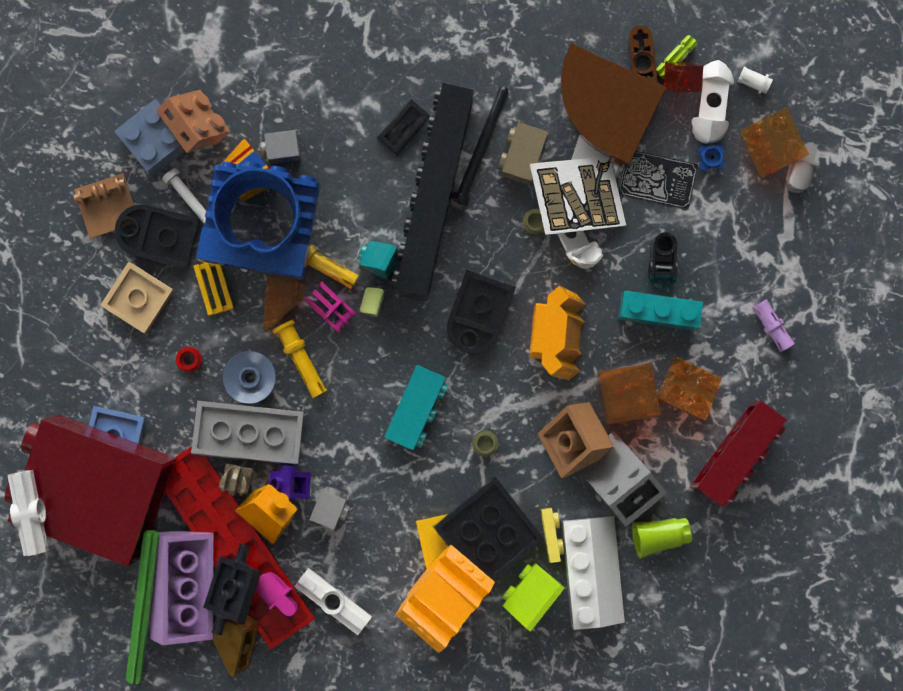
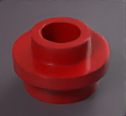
M184 347L176 355V365L183 372L193 373L201 367L202 355L194 347ZM188 355H192L194 358V362L191 365L185 363V358Z

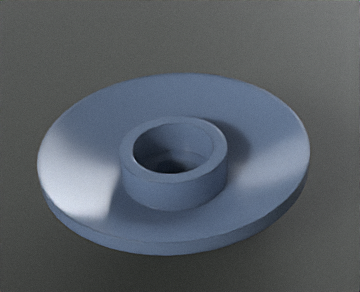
M244 351L236 354L227 362L223 372V384L227 393L236 401L245 404L258 403L267 398L276 382V373L271 361L266 356L255 351ZM249 373L255 375V380L252 383L246 381V376Z

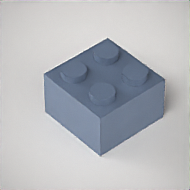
M156 98L114 131L152 177L185 152L156 110L161 105Z

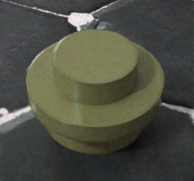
M540 209L527 211L522 220L525 231L532 235L542 234L545 230Z
M483 430L474 436L472 447L480 456H491L498 448V439L493 432Z

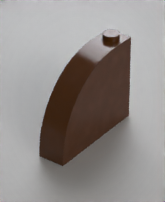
M573 43L568 48L562 66V98L565 111L572 126L588 145L603 155L608 156V162L621 168L623 164L629 167L660 104L666 87Z

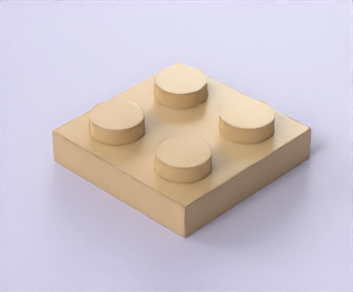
M128 262L100 306L144 334H147L175 290L131 262Z

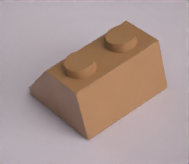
M590 402L567 405L538 433L561 478H566L599 461L614 447Z

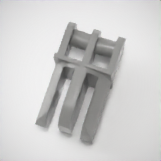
M813 142L805 144L799 150L798 156H794L788 162L790 165L785 178V186L791 193L798 194L810 187L815 170L819 167V164L813 163L817 152V146Z

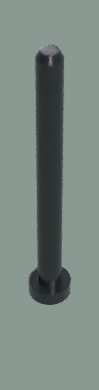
M504 86L498 90L458 192H453L451 196L453 201L462 205H468L469 203L468 192L509 93L508 88Z

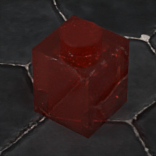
M665 62L664 86L667 90L678 93L702 92L704 65L691 62Z

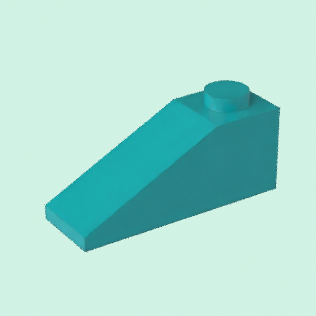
M370 241L368 246H362L358 254L359 266L388 281L398 262V249L391 244Z

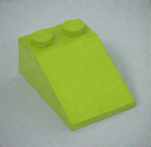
M536 563L532 567L527 564L518 576L521 580L517 586L513 587L511 585L501 597L505 600L502 606L530 632L565 589L559 581Z

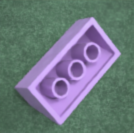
M186 531L158 532L160 536L151 601L150 639L161 645L213 640V633L211 632L213 630V613L203 608L213 579V533Z

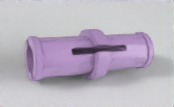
M767 299L752 308L765 327L763 330L765 333H769L780 352L795 344L785 330L782 318L779 319Z

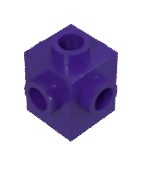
M281 466V471H270L269 485H272L278 492L286 494L292 504H295V499H310L311 472H297L296 466Z

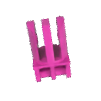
M321 281L318 285L336 303L332 305L316 289L312 294L329 309L327 313L308 296L304 301L340 334L342 332L340 329L345 324L348 325V320L352 316L356 317L357 314ZM342 305L347 309L343 315L337 311ZM334 313L339 317L335 324L329 320Z
M272 572L265 573L259 577L256 591L270 606L269 609L276 605L286 616H292L297 612L298 604L288 594L293 589L292 587L289 588L278 575Z

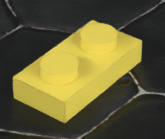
M552 508L540 509L548 560L550 563L560 562V555H564L562 539H557L556 529L560 528L558 513H553Z

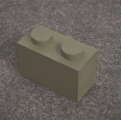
M518 122L516 129L511 128L506 143L511 144L508 154L502 153L498 165L499 168H502L501 176L531 186L533 177L530 164L539 162L548 131Z

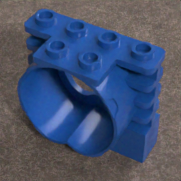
M245 161L244 165L222 162V165H215L214 177L211 182V193L208 198V209L205 214V225L201 230L196 259L205 263L304 280L310 252L309 245L312 238L313 223L315 222V212L321 189L320 183L316 182V178L301 175L300 179L293 178L290 173H287V169L283 167L271 166L270 170L260 168V164ZM255 188H269L279 192L288 200L293 212V224L290 233L277 246H267L259 239L242 242L234 235L230 222L231 211L238 198L247 191Z

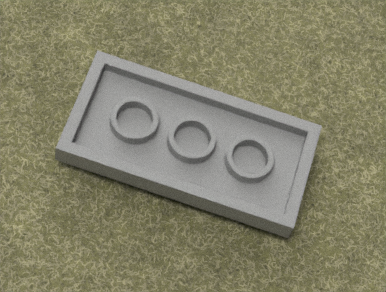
M197 401L191 455L298 465L303 412Z

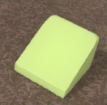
M366 288L360 312L374 317L379 316L385 296L384 290L380 288Z

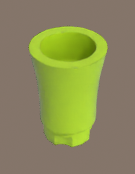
M687 518L632 522L633 542L640 559L692 542V533Z

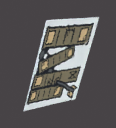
M608 156L530 164L545 235L626 226L612 163L608 162Z

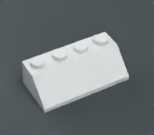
M614 516L561 521L571 627L573 630L624 623Z

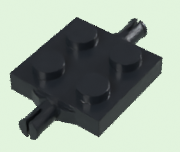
M239 544L235 559L219 557L203 608L212 611L216 616L213 630L211 631L214 634L223 635L227 620L245 624L261 574L260 570L250 567L246 562L251 548L248 545Z

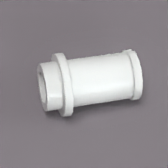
M744 66L737 82L758 90L759 94L761 92L766 94L773 79L768 78V74L764 76Z

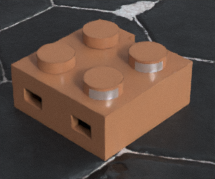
M201 90L169 97L156 110L186 153L218 144L230 132L223 118L212 111V105L208 97ZM167 111H170V113L173 115L172 119L168 115ZM184 132H185L186 135L189 137V139H190L189 141H187L186 138L184 137V135H183Z

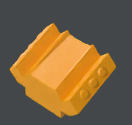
M558 286L548 295L547 304L536 303L534 306L529 358L542 359L541 364L551 376L569 381L580 372L573 361L582 355L579 350L581 326L585 322L578 312L586 304L577 293Z
M450 545L438 558L436 557L410 589L396 616L439 653L447 647L450 639L458 633L462 624L478 608L482 599L490 593L495 582Z

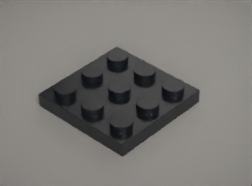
M493 477L432 526L448 547L452 545L493 581L545 540L496 477Z

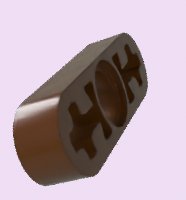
M635 26L630 31L628 38L631 69L633 72L641 76H648V79L658 83L652 32L646 26ZM638 32H641L643 37H647V39H644L643 48L644 50L649 49V52L639 51V42L633 39L637 37ZM640 57H646L649 59L651 66L647 70H640L636 67V60Z

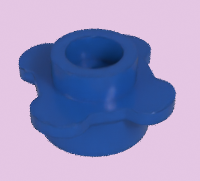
M719 144L708 147L702 145L698 149V154L701 157L699 168L703 171H707L710 168L723 169L725 166L723 161L724 148ZM710 155H712V156L714 157L713 160H710V159H709V156H710Z

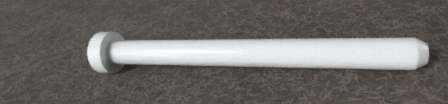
M173 168L163 176L162 180L166 184L171 183L205 225V214L207 211L178 177L181 174L178 169Z

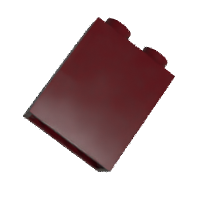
M62 415L41 419L40 424L36 422L31 423L23 437L21 451L29 454L24 471L33 470L38 498L45 505L46 519L44 528L46 536L125 566H130L138 561L141 557L143 533L146 530H153L177 458ZM8 483L4 501L12 505L13 501ZM9 515L8 522L12 523L11 515Z

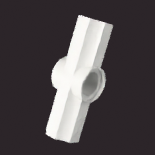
M33 470L7 475L13 501L10 507V515L13 525L18 527L23 556H31L49 551L44 528L46 509L43 501L38 498Z
M310 568L306 570L294 586L318 604L325 613L331 614L357 635H359L372 617L346 597L341 590L333 587ZM335 594L340 598V606L338 608H330L327 605L326 598L328 595Z

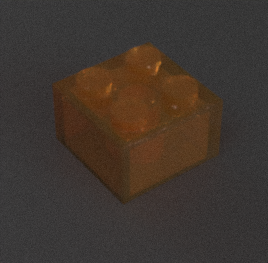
M652 363L596 373L605 425L661 416Z

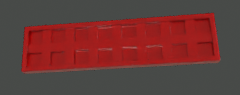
M191 446L176 456L177 460L165 493L191 532L213 533L214 566H217L220 556L235 559L239 544H245L251 547L246 559L250 567L260 570V576L268 572L275 573L289 588H293L288 594L298 604V610L292 616L284 615L276 605L269 609L270 606L255 590L248 616L259 621L258 632L271 650L316 618L257 530L235 512L240 505L234 496L229 495V491L225 490L222 492L220 489L221 476L208 457L191 455Z

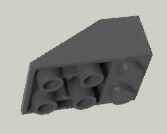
M613 431L608 437L614 447L599 461L579 470V472L622 526L627 527L664 497L667 492L647 467Z

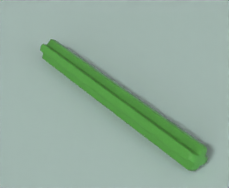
M146 530L143 533L126 681L129 684H139L142 681L160 536L155 530Z

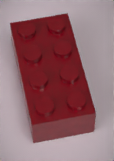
M761 400L751 402L689 487L714 506L724 507L725 504L730 505L738 495V492L735 490L740 483L743 482L745 484L753 475L754 470L751 468L757 461L762 462L769 453L768 445L773 439L778 440L784 433L786 428L783 425L787 419Z

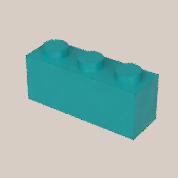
M623 291L620 299L618 320L696 331L700 328L703 302Z
M416 365L384 438L413 451L416 446L421 448L427 433L423 432L426 422L432 423L438 410L434 408L437 398L443 399L448 385L444 383L446 377Z

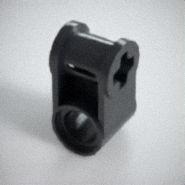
M662 232L651 241L648 267L649 282L669 280L671 283H676L677 239L669 232ZM660 238H665L669 241V251L663 252L658 248L657 243Z

